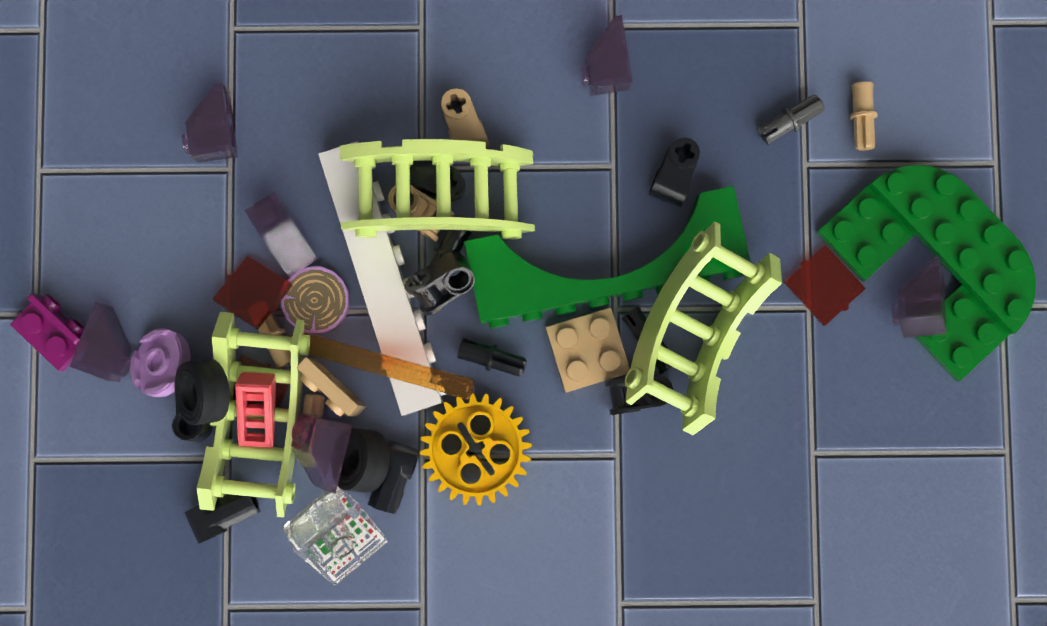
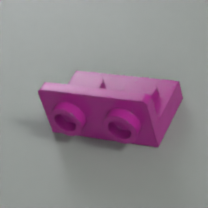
M31 293L27 297L30 304L10 325L58 371H64L92 341L84 335L87 330L80 322L72 317L68 319L60 312L62 306L57 300L48 294L42 296Z

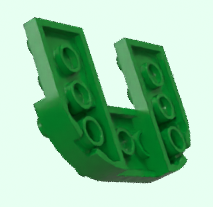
M910 165L886 172L864 187L816 232L862 282L866 281L914 235L955 276L960 284L909 331L955 381H961L1009 335L1015 334L1025 323L1031 312L1035 299L1036 278L1028 252L1018 238L963 181L942 169L925 165Z

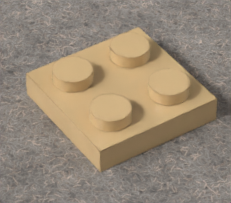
M611 308L546 327L565 393L626 375L630 370Z
M305 357L296 367L303 373L299 379L313 392H323L328 397V400L325 402L326 405L340 417L342 415L358 416L367 407L320 361Z

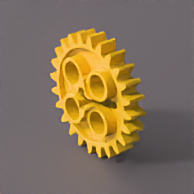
M471 393L469 403H465L462 397L458 395L456 397V407H453L448 402H444L446 413L443 415L440 412L434 411L433 414L438 422L436 424H425L432 431L431 436H422L420 439L429 444V448L420 451V454L430 457V461L425 463L422 468H433L434 473L429 477V482L440 479L442 483L438 488V492L444 491L447 487L450 488V500H453L459 493L463 494V505L468 503L471 496H475L477 505L481 506L483 496L485 495L488 496L492 503H495V492L499 490L502 495L507 497L508 490L506 485L508 483L515 487L519 486L518 481L514 477L515 474H527L525 469L520 466V463L531 461L529 456L522 453L524 449L532 447V443L522 442L521 437L527 435L529 429H518L517 426L523 420L522 416L512 420L510 415L514 407L510 406L504 411L501 410V398L494 405L489 404V394L486 393L481 402H477L475 394ZM477 415H485L491 422L490 430L484 435L476 434L472 430L471 422ZM462 422L474 442L479 443L482 441L485 444L482 454L494 469V475L488 474L476 454L472 456L468 454L467 450L471 446L459 430L458 423ZM449 434L457 435L462 442V447L456 454H450L444 450L443 440ZM496 444H504L509 448L510 457L504 463H496L490 456V450ZM468 463L476 464L481 470L480 479L476 482L466 481L462 476L464 465Z

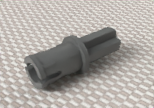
M812 95L790 109L787 107L783 108L781 114L757 126L760 135L762 133L766 134L773 129L772 132L761 137L766 145H770L771 142L792 130L797 132L800 125L825 110L823 102L817 95Z

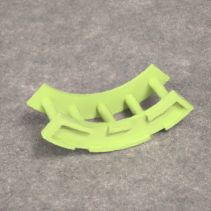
M449 139L402 140V146L383 147L382 141L340 145V159L352 162L354 167L358 168L359 220L341 222V229L354 231L355 237L374 238L377 237V232L442 229L492 232L501 234L502 239L522 238V233L535 231L534 224L518 222L517 172L520 171V166L533 164L532 150L504 144L500 145V151L486 149V142ZM413 161H432V164L436 165L437 217H411L410 165L413 164ZM453 161L470 162V166L474 167L475 218L451 217L450 165H453ZM392 162V165H395L396 218L373 219L372 168L376 167V163ZM491 165L500 167V171L503 172L504 220L489 219L488 167Z
M713 222L705 231H700L694 237L689 250L669 276L647 317L633 355L631 368L625 377V386H627L626 403L632 405L645 393H649L681 409L683 414L682 430L691 435L696 434L715 420L717 395L721 379L716 377L721 359L726 360L729 358L741 334L736 328L748 312L753 315L764 300L782 284L780 258L768 253L760 262L753 264L721 246L719 223ZM712 257L746 275L734 291L727 292L698 276L699 272ZM688 287L722 304V309L713 325L707 326L676 309ZM669 322L703 339V345L695 362L661 346ZM657 359L688 375L690 381L686 396L653 380Z
M220 312L212 334L213 360L219 362L225 371L229 384L230 402L226 416L218 422L210 423V426H216L213 447L206 446L202 469L196 487L199 507L202 510L214 511L217 497H223L224 494L272 498L276 501L277 517H284L287 504H293L296 489L295 483H291L297 449L298 426L300 423L303 382L299 379L303 373L296 367L304 360V356L309 354L310 335H304V320L298 319L292 337L241 332L240 328H235L234 313ZM239 346L291 351V370L243 366L241 362L236 361V349ZM241 373L275 374L276 383L290 384L289 409L275 407V421L287 422L284 448L238 446V443H234L233 439H229L231 420L236 421L237 419L234 388L235 382H237ZM248 415V418L265 419L264 416ZM238 457L282 462L278 485L226 480V477L223 476L225 460Z

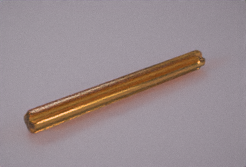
M304 332V335H310L308 355L463 399H469L472 393H474V380L471 378Z

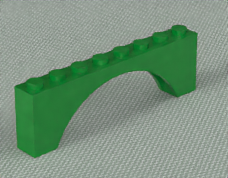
M734 186L700 193L695 199L685 228L666 252L640 269L613 278L580 280L548 273L529 264L515 254L499 235L464 241L468 264L475 277L473 288L481 324H488L489 329L508 326V319L522 317L523 322L542 319V312L555 310L556 315H563L575 312V305L589 303L590 308L601 307L610 304L609 298L622 296L623 301L635 300L643 297V291L656 289V294H659L679 261L691 247L694 237L700 231H705L713 222L720 224L721 246L751 262ZM713 257L698 274V276L709 282L710 277L722 275L723 281L743 277L742 273Z

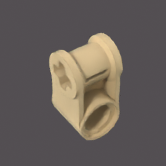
M458 88L447 91L442 97L441 107L449 128L448 133L451 140L486 142V148L490 147L480 118L478 119L468 93ZM457 100L462 105V112L456 114L454 109H451L452 102Z
M396 185L390 190L388 195L389 205L395 214ZM410 185V194L414 197V202L410 206L411 217H434L437 214V200L428 197ZM440 229L417 230L434 242H437L439 239L437 234Z

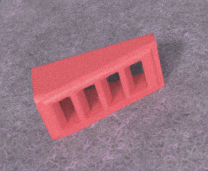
M243 372L235 384L238 446L273 448L275 440V374ZM248 401H263L264 405L248 404ZM248 415L264 416L265 419L248 418ZM247 428H263L265 433L247 432Z

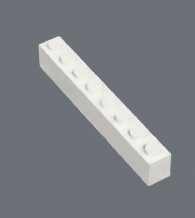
M340 147L319 153L318 155L340 224L341 222L359 220L358 168L354 167V163L340 159ZM372 181L373 219L391 218L389 213L383 214L379 202L385 199L379 181ZM343 230L401 416L442 404V396L446 395L447 391L442 376H435L431 363L436 362V357L431 342L424 343L421 330L426 329L420 309L414 311L410 298L415 296L409 295L404 289L408 278H403L400 266L405 264V260L400 246H393L390 234L395 231L377 232V237L358 238L355 237L354 231Z

